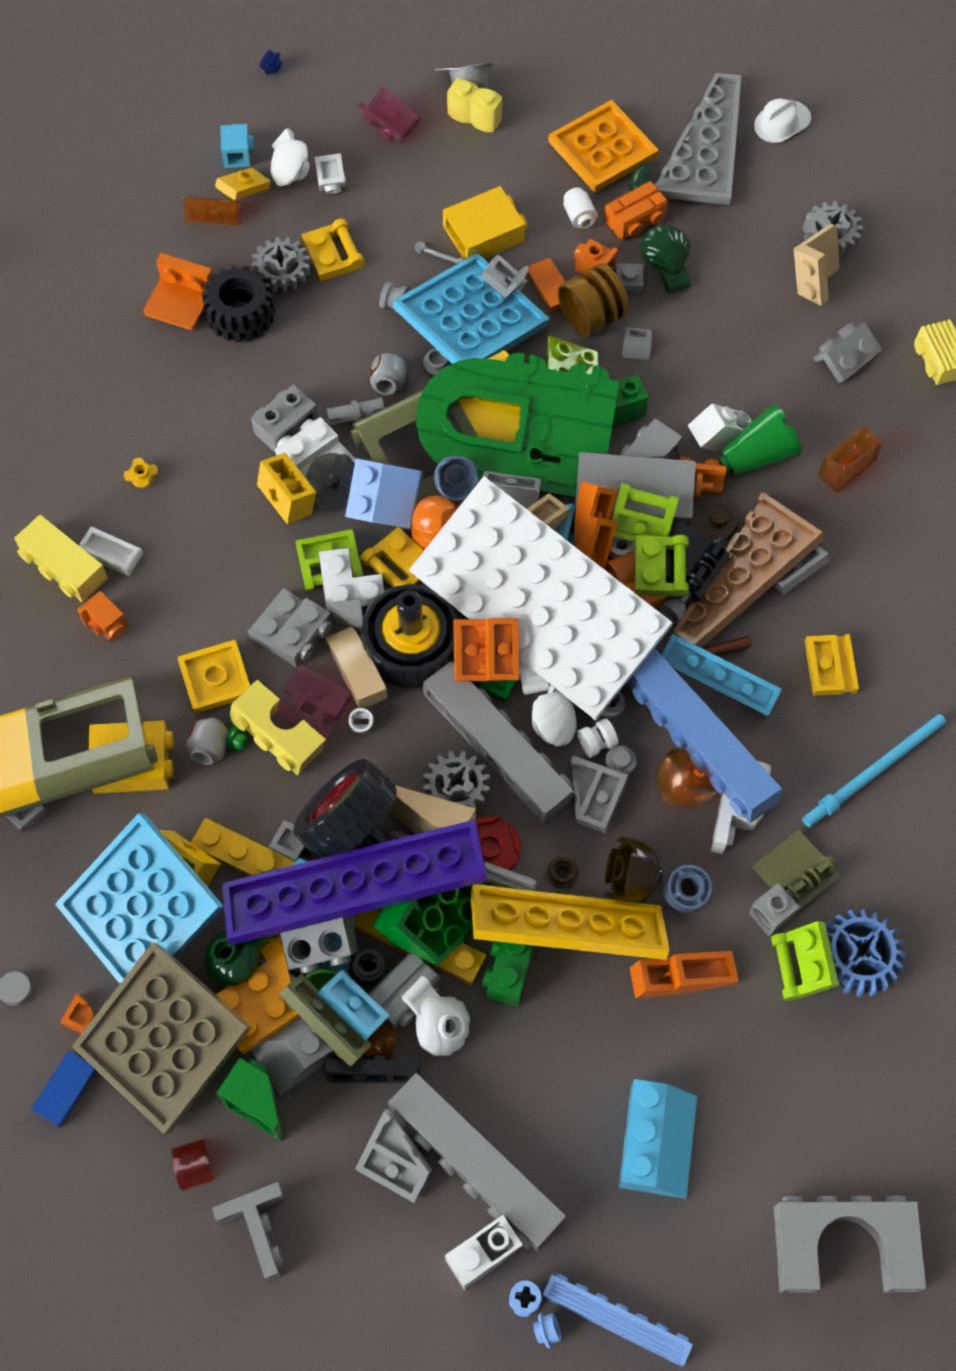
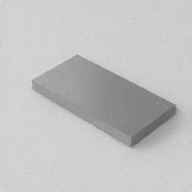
M579 452L575 506H577L581 481L603 485L618 491L622 482L630 484V488L669 498L670 495L679 497L673 519L691 521L696 461ZM626 499L625 508L664 517L665 509Z

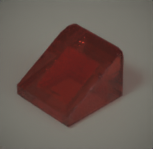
M204 1139L171 1149L174 1172L181 1190L213 1180Z

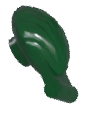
M659 224L653 229L648 230L642 239V255L651 266L661 272L666 292L690 287L691 282L684 263L690 254L691 243L682 230L673 225Z
M226 930L218 933L207 945L205 951L204 966L208 977L219 985L231 986L239 985L252 977L258 966L261 949L271 940L278 937L279 934L230 945L227 940Z

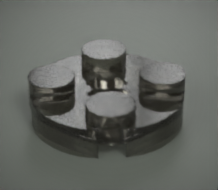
M337 453L323 454L317 457L307 469L305 478L316 491L315 506L318 505L329 512H339L347 509L355 463L348 455ZM329 475L339 478L338 490H334L332 486L327 487L326 482L329 480Z

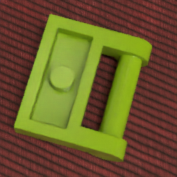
M621 482L611 520L618 522L614 537L633 542L636 535L668 537L679 497L671 495L669 498L630 488V484ZM626 499L665 509L664 517L625 508Z
M353 529L295 540L305 591L314 590L315 586L323 585L322 573L311 575V569L321 568L319 552L349 548L352 578L363 576Z
M635 536V594L683 597L689 594V584L686 582V549L689 548V538L687 536ZM666 550H674L673 583H666Z
M816 921L789 932L775 934L770 937L772 947L776 948L785 988L782 990L784 1001L798 1000L839 986L825 922ZM792 944L795 947L803 983L797 986L789 945Z

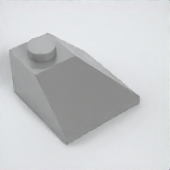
M302 1017L251 1050L256 1060L268 1069L267 1073L271 1075L270 1080L280 1096L324 1067L326 1059H334L335 1057L334 1050L319 1035L313 1032Z

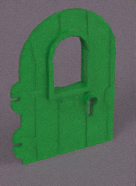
M514 353L509 355L506 361L482 358L457 361L443 368L430 379L422 391L417 405L416 427L422 446L427 455L437 465L446 457L460 455L470 459L475 465L478 482L482 479L483 472L485 471L541 479L540 493L576 498L579 452L608 454L619 381L610 380L608 372L600 366L593 365L592 374H586L588 364L582 363L574 364L568 372L547 369V363L544 359L536 355L529 356L530 363L528 364L524 363V353ZM477 397L484 401L521 407L519 414L521 418L518 422L519 430L516 432L515 443L465 435L456 431L448 420V414L452 408L451 405L460 399ZM537 454L540 459L533 460L530 455ZM543 456L560 459V463L543 461L542 458Z

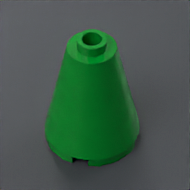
M773 404L768 407L720 451L721 457L718 460L721 466H726V474L730 472L733 476L796 458L801 454L802 447L793 426H788L783 420L786 418V415L777 405Z

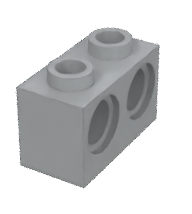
M351 915L280 933L288 969L300 968L301 973L317 970L320 968V962L328 960L331 961L332 966L350 962V955L359 952ZM333 932L339 934L342 939V946L339 950L333 948L330 943V936ZM302 940L307 941L311 947L309 957L302 955L299 950Z

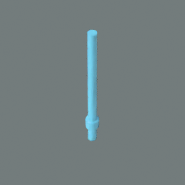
M941 714L936 715L833 795L827 794L818 801L816 808L802 817L803 823L810 828L826 815L831 816L838 811L840 804L946 724L944 716Z

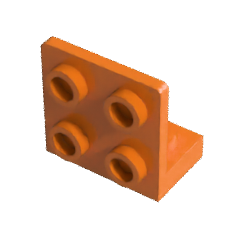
M160 253L156 260L160 280L145 305L143 313L147 317L188 330H194L205 310L202 292L205 290V283L211 281L212 269Z

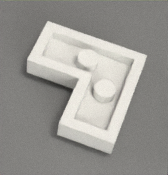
M349 548L319 552L327 611H331L330 603L353 599H360L361 607L369 606L377 596L384 592L382 574L352 578Z

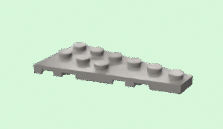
M715 73L704 93L703 100L699 107L696 108L692 120L687 124L677 142L670 160L661 172L659 180L654 184L658 192H661L666 199L730 205L742 75Z

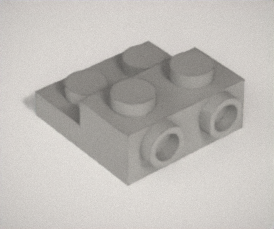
M283 588L248 630V637L297 668L302 660L306 661L312 655L317 641L320 638H325L332 628L331 614L308 598H305L303 601Z

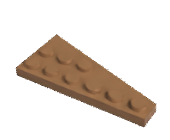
M761 492L757 499V506L753 512L749 511L745 518V525L739 533H735L726 547V551L730 553V556L702 598H697L695 603L689 605L673 630L674 635L702 648L825 540L823 532L764 492Z

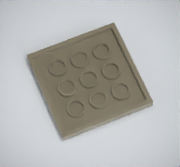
M152 942L78 1037L72 1048L163 1134H170L252 1027L158 942Z

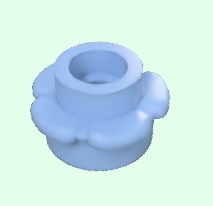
M542 1312L539 1313V1321L533 1324L534 1332L538 1343H545L546 1347L550 1349L553 1344L562 1341L560 1326L554 1313L544 1315Z

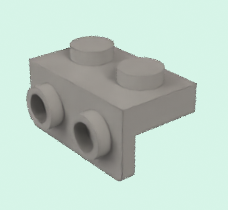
M865 322L855 326L850 323L838 331L840 336L835 340L832 338L819 347L820 352L813 357L815 362L825 361L838 383L847 380L882 351V348Z

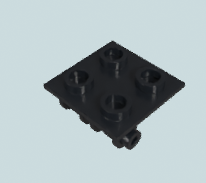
M681 521L671 537L685 535L689 538V548L686 549V582L689 584V593L701 599L730 556V553L726 551L727 543L724 539L717 538L711 541ZM666 550V577L673 582L674 550Z

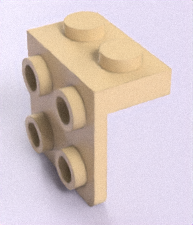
M829 224L794 248L797 294L820 306L829 301L827 278L837 272L840 267L837 226Z

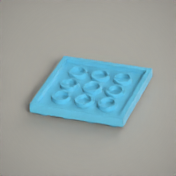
M478 253L400 296L393 303V308L452 364L471 358L487 359L502 351H508L549 325L550 318L520 291L516 293L513 290L504 298L480 277L489 263Z
M138 813L55 904L119 983L122 982L152 942H158L173 957L177 958L224 908L223 904L147 815L143 813Z

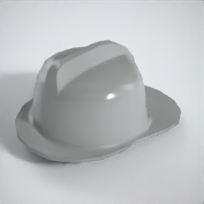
M487 62L462 68L434 70L448 71L452 83L455 79H464L474 83L478 88L487 89L488 67L493 66L494 63Z

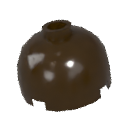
M621 837L617 840L621 842L619 848H612L608 857L605 883L609 884L611 882L612 892H606L611 900L637 902L646 899L654 891L655 887L661 883L663 870L660 867L656 852L645 842Z

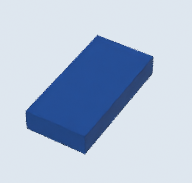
M68 1051L30 1110L61 1128L97 1070L84 1059Z

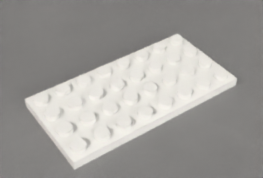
M483 476L409 569L412 574L469 619L518 618L519 659L594 720L598 719L673 625L669 619L485 476Z

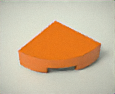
M77 993L60 1023L82 1034L95 1017L94 1012L86 999Z

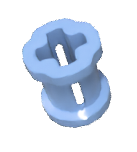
M530 1281L516 1283L509 1297L510 1307L516 1315L521 1317L531 1316L533 1312L538 1310L541 1302L539 1287ZM523 1290H528L529 1296L535 1299V1302H529L527 1308H522L521 1301L515 1299V1295L520 1296Z

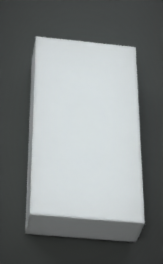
M92 526L79 544L82 549L103 566L128 577L143 555L141 548Z

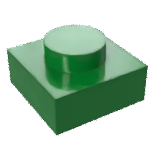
M519 680L481 681L479 688H483L489 696L507 703Z

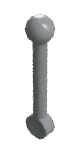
M417 242L415 244V251L420 254L426 252L456 264L465 260L464 257L456 258L428 248L424 242Z

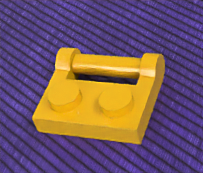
M343 218L335 220L332 225L301 234L302 243L307 248L308 256H310L311 263L320 282L359 270L365 265L362 254L358 253L348 232V223ZM339 236L349 257L348 259L341 260L332 238Z
M399 527L373 548L365 550L360 556V561L366 567L370 566L378 574H382V578L392 588L399 585H420L423 583L409 569L424 550ZM382 556L386 557L408 579L401 580L379 558Z

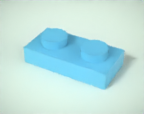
M342 969L317 994L364 1041L390 1016Z

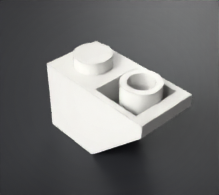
M711 404L688 424V427L701 448L718 451L731 442L752 421L742 410L738 411L727 406Z
M502 1215L447 1253L445 1261L463 1289L466 1290L493 1271L522 1247L523 1244L504 1215Z

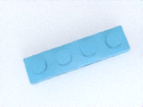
M674 634L671 635L662 653L665 660L675 670L766 716L771 712L782 690Z

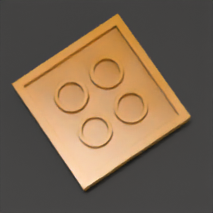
M613 100L550 133L548 137V142L594 193L658 158L659 154L658 148Z

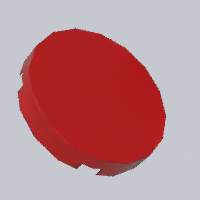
M494 816L476 819L484 861L511 871L517 865L521 853L520 837L515 828L510 823L507 824L501 818Z

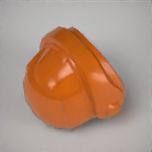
M429 496L422 499L417 504L412 516L411 533L414 541L425 550L459 508L460 504L442 496Z

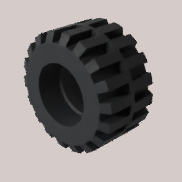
M231 266L230 270L221 269L218 275L214 273L210 277L211 281L205 283V290L202 292L205 314L210 329H214V333L218 337L223 335L224 340L230 341L235 339V342L241 343L242 339H247V342L252 341V337L257 336L259 338L263 335V330H269L271 327L270 322H273L275 318L272 289L270 283L267 282V278L264 275H260L258 270L253 269L250 271L247 266H242V269L237 268V266ZM238 301L249 302L248 304L241 307L229 306L230 304Z

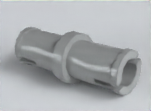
M381 397L358 403L356 400H353L348 405L326 408V413H328L326 416L329 426L350 421L355 423L385 407Z

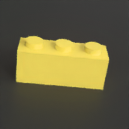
M42 515L37 516L15 537L19 547L17 552L21 558L29 564L33 561L38 565L40 573L49 581L55 579L59 583L60 589L70 598L75 596L81 602H84L108 579L104 567L99 561Z

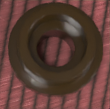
M558 857L549 863L547 878L553 886L561 889L569 888L578 879V867L570 858ZM561 869L566 870L568 876L560 878L557 875V871Z

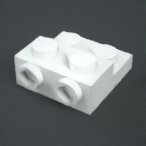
M321 417L315 421L312 419L306 420L300 426L297 434L292 437L285 435L278 441L277 448H275L276 456L286 452L316 491V496L353 470L356 461L352 454L339 442L338 435Z

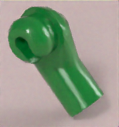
M232 724L227 736V746L233 750H244L248 745V737L245 735L246 730L242 731Z

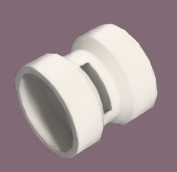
M607 718L597 721L594 727H584L577 730L581 747L589 758L599 755L600 750L604 748L612 749L619 744L617 734Z

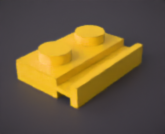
M850 634L839 637L837 635L807 636L804 642L813 696L841 695L845 692L856 694L859 690Z

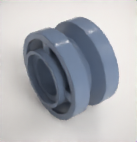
M689 864L676 868L668 876L663 887V895L667 904L673 910L680 913H693L699 910L709 900L712 893V883L709 875L702 868ZM682 882L690 883L693 886L694 896H687L681 891L680 885Z

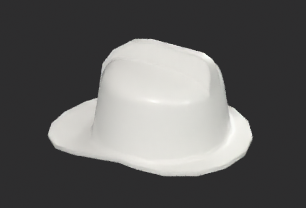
M783 98L774 99L756 117L754 122L755 132L766 142H783L809 126L812 119L811 112L800 102Z

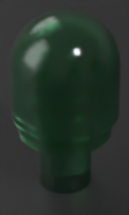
M643 162L639 170L634 171L628 185L629 192L649 181L652 182V176L649 173L650 164Z

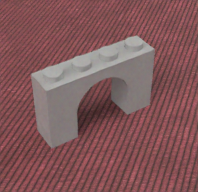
M787 1196L782 1198L783 1202H779L774 1206L780 1293H815L820 1290L818 1241L824 1228L837 1221H848L862 1226L876 1241L880 1252L884 1293L920 1292L926 1289L917 1202H907L906 1196L885 1197V1202H872L871 1196L851 1197V1202H838L837 1196L817 1197V1202H804L802 1196Z

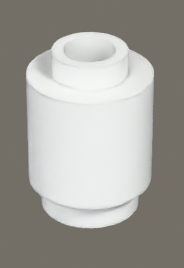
M582 188L569 190L564 195L563 205L572 225L577 229L591 227L596 221L598 214L588 193L583 191Z

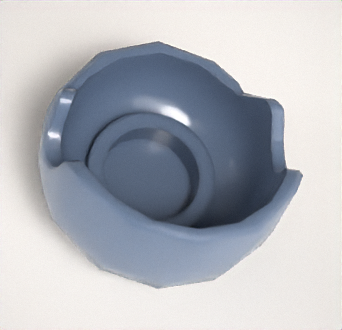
M460 455L444 458L434 472L435 487L448 500L454 502L464 501L478 484L475 465L470 459Z

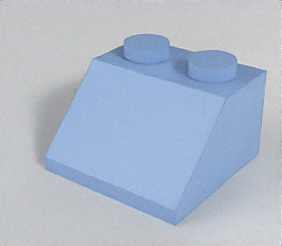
M356 459L345 517L412 529V516L417 504L423 471Z

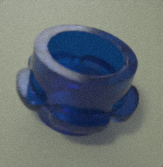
M269 50L264 55L259 67L265 71L266 75L270 73L276 74L282 65V60L279 59L281 54Z

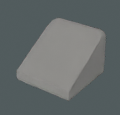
M626 327L622 356L624 358L649 360L652 330Z
M360 599L330 603L333 621L361 631L363 616Z

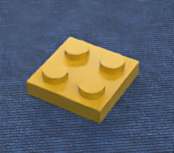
M236 639L177 657L194 714L233 703L250 687Z

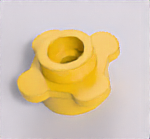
M142 458L134 459L131 468L124 472V479L127 482L131 481L138 488H146L152 484L154 475L158 473V468L154 464L149 465L145 463Z

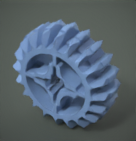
M861 909L857 917L852 910H848L845 913V918L837 914L833 919L834 923L827 922L826 924L838 982L845 985L843 989L844 994H848L852 988H855L857 997H862L865 989L870 996L876 995L877 988L885 992L889 988L888 983L895 984L898 980L896 973H901L904 969L900 962L906 958V953L899 951L904 946V941L894 940V937L899 933L898 929L889 931L886 928L890 923L889 919L883 920L882 923L878 922L877 912H873L871 917L867 918L865 909ZM861 931L869 935L866 937H858L853 933L848 934L847 932ZM877 941L883 948L885 955V963L881 960L882 957L876 951L875 946ZM836 943L841 945L840 949L846 955L845 965L842 964L838 957ZM868 944L869 946L865 950L864 956L859 957L854 962L853 959L857 955L856 952L859 950V948L863 949L864 946ZM862 968L869 973L873 971L875 974L868 976L859 975L852 971Z

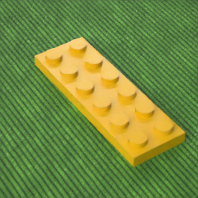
M478 884L472 886L470 894L474 939L667 960L670 949L661 905Z

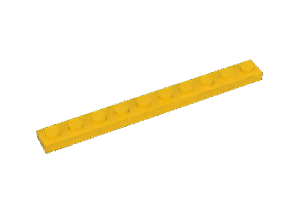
M207 818L203 820L191 841L193 845L216 861L248 877L289 867L295 863V861ZM383 907L356 914L354 929L407 955L410 953L395 946L373 927ZM462 943L439 965H435L422 958L420 959L425 964L472 986L486 959V954Z

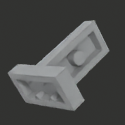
M278 1182L212 1207L215 1220L220 1226L245 1217L264 1278L267 1282L281 1277L279 1268L284 1266L278 1246L271 1247L267 1234L272 1233L273 1229L267 1212L260 1214L259 1210L285 1201Z

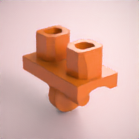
M680 456L678 460L693 461L690 457ZM708 459L705 461V464L696 463L694 498L700 499L701 492L722 494L726 466H721L719 460Z

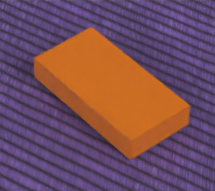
M550 257L528 266L530 270L526 275L550 313L561 309L557 293L558 287L565 280Z

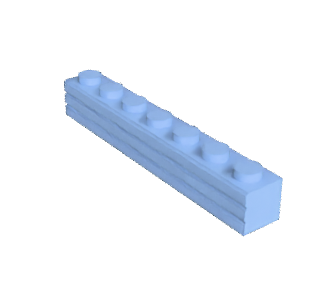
M559 1273L556 1276L551 1274L542 1295L543 1298L681 1367L685 1365L693 1345L688 1342V1337L677 1333L675 1336L668 1332V1327L657 1323L655 1326L648 1322L649 1318L640 1313H636L635 1316L628 1312L629 1308L619 1303L613 1305L607 1302L608 1298L599 1293H596L595 1296L589 1293L588 1288L584 1285L577 1283L575 1286L568 1282L569 1279Z

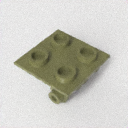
M799 829L752 866L753 870L770 889L779 883L800 907L798 911L841 877L834 868L837 866L835 858L831 855L823 856Z

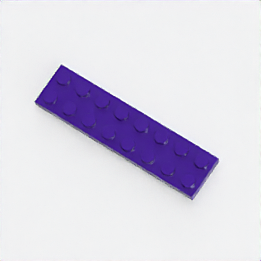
M471 820L352 850L347 853L336 854L222 883L227 940L230 945L239 944L486 882L488 878L476 821Z

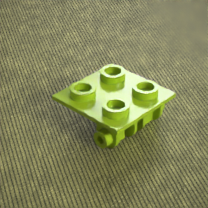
M552 336L548 337L547 369L568 372L574 364L582 363L588 364L586 374H592L593 365L598 366L597 351Z

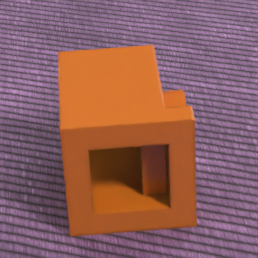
M591 238L586 244L580 243L574 252V258H576L575 271L583 274L586 270H591L599 263L606 264L614 270L617 263L618 249L615 247L610 249Z
M101 591L77 609L83 624L86 627L89 626L97 636L103 634L110 642L119 639L129 627L124 614Z

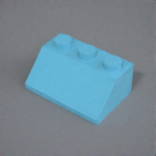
M633 1080L630 1088L618 1188L683 1199L687 1198L697 1104L696 1095L664 1083Z

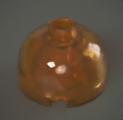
M672 748L657 767V787L661 793L662 800L671 807L696 809L707 803L717 792L711 785L709 776L703 770L699 771L690 760V755L684 749Z

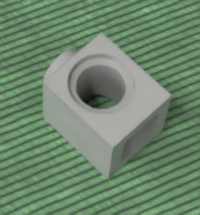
M777 883L754 901L748 914L770 938L795 917L800 907Z

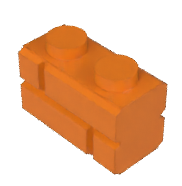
M649 181L606 204L604 220L621 241L630 236L634 238L640 235L646 227L652 224L654 226L659 225L665 219L668 202L661 192H658L654 184Z

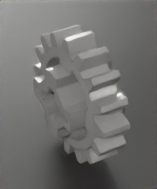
M836 201L833 202L832 206H828L826 202H823L821 209L814 206L812 213H807L803 226V231L805 232L804 239L807 240L829 224L837 226L839 255L842 256L845 249L851 252L854 245L859 244L863 231V226L860 225L862 219L861 217H855V209L847 211V204L838 207Z
M276 237L275 243L266 240L265 248L258 246V254H252V270H258L260 275H264L267 278V282L272 286L273 292H276L278 288H282L283 292L286 293L289 286L296 290L298 289L297 282H306L305 275L307 276L311 273L310 256H308L307 248H301L299 241L291 244L289 237L284 242H281L280 238Z
M449 751L448 759L438 755V765L428 764V771L431 774L426 773L423 775V782L426 783L423 786V794L476 808V804L480 806L485 805V798L483 796H488L490 793V787L487 786L490 783V775L484 774L486 772L485 764L476 766L477 757L475 755L468 760L466 759L465 751H462L459 757H455L453 751ZM472 775L477 781V789L470 782ZM436 781L443 787L441 794L436 789Z

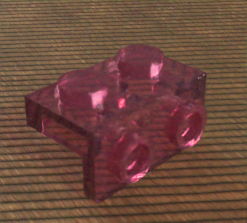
M384 87L379 90L367 106L363 102H360L358 105L364 112L362 115L364 120L373 127L377 123L381 127L379 132L389 141L395 138L401 144L404 143L422 120Z

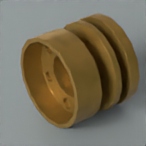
M599 263L591 270H586L582 277L575 276L558 287L557 295L562 312L569 325L582 337H588L605 326V323L612 324L629 313V301L625 288L618 275L606 264Z

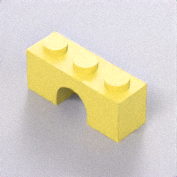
M256 680L232 703L229 716L238 729L246 730L254 737L255 743L261 749L269 750L275 755L278 763L285 770H292L298 776L323 751L326 739L304 720L292 729L284 730L276 727L270 718L277 712L280 699L259 680Z

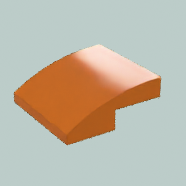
M518 618L453 620L454 682L519 680Z

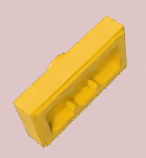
M248 168L217 178L215 187L233 200H237L268 190L271 180L254 168Z

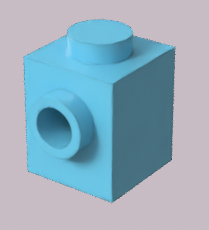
M247 124L220 125L221 153L224 168L251 167L250 151H255L254 136L248 134Z

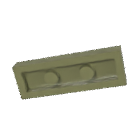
M303 974L299 975L279 995L293 1011L297 1012L306 1021L313 1032L319 1035L334 1050L335 1054L351 1067L372 1044L368 1040L364 1041L317 996L319 990Z

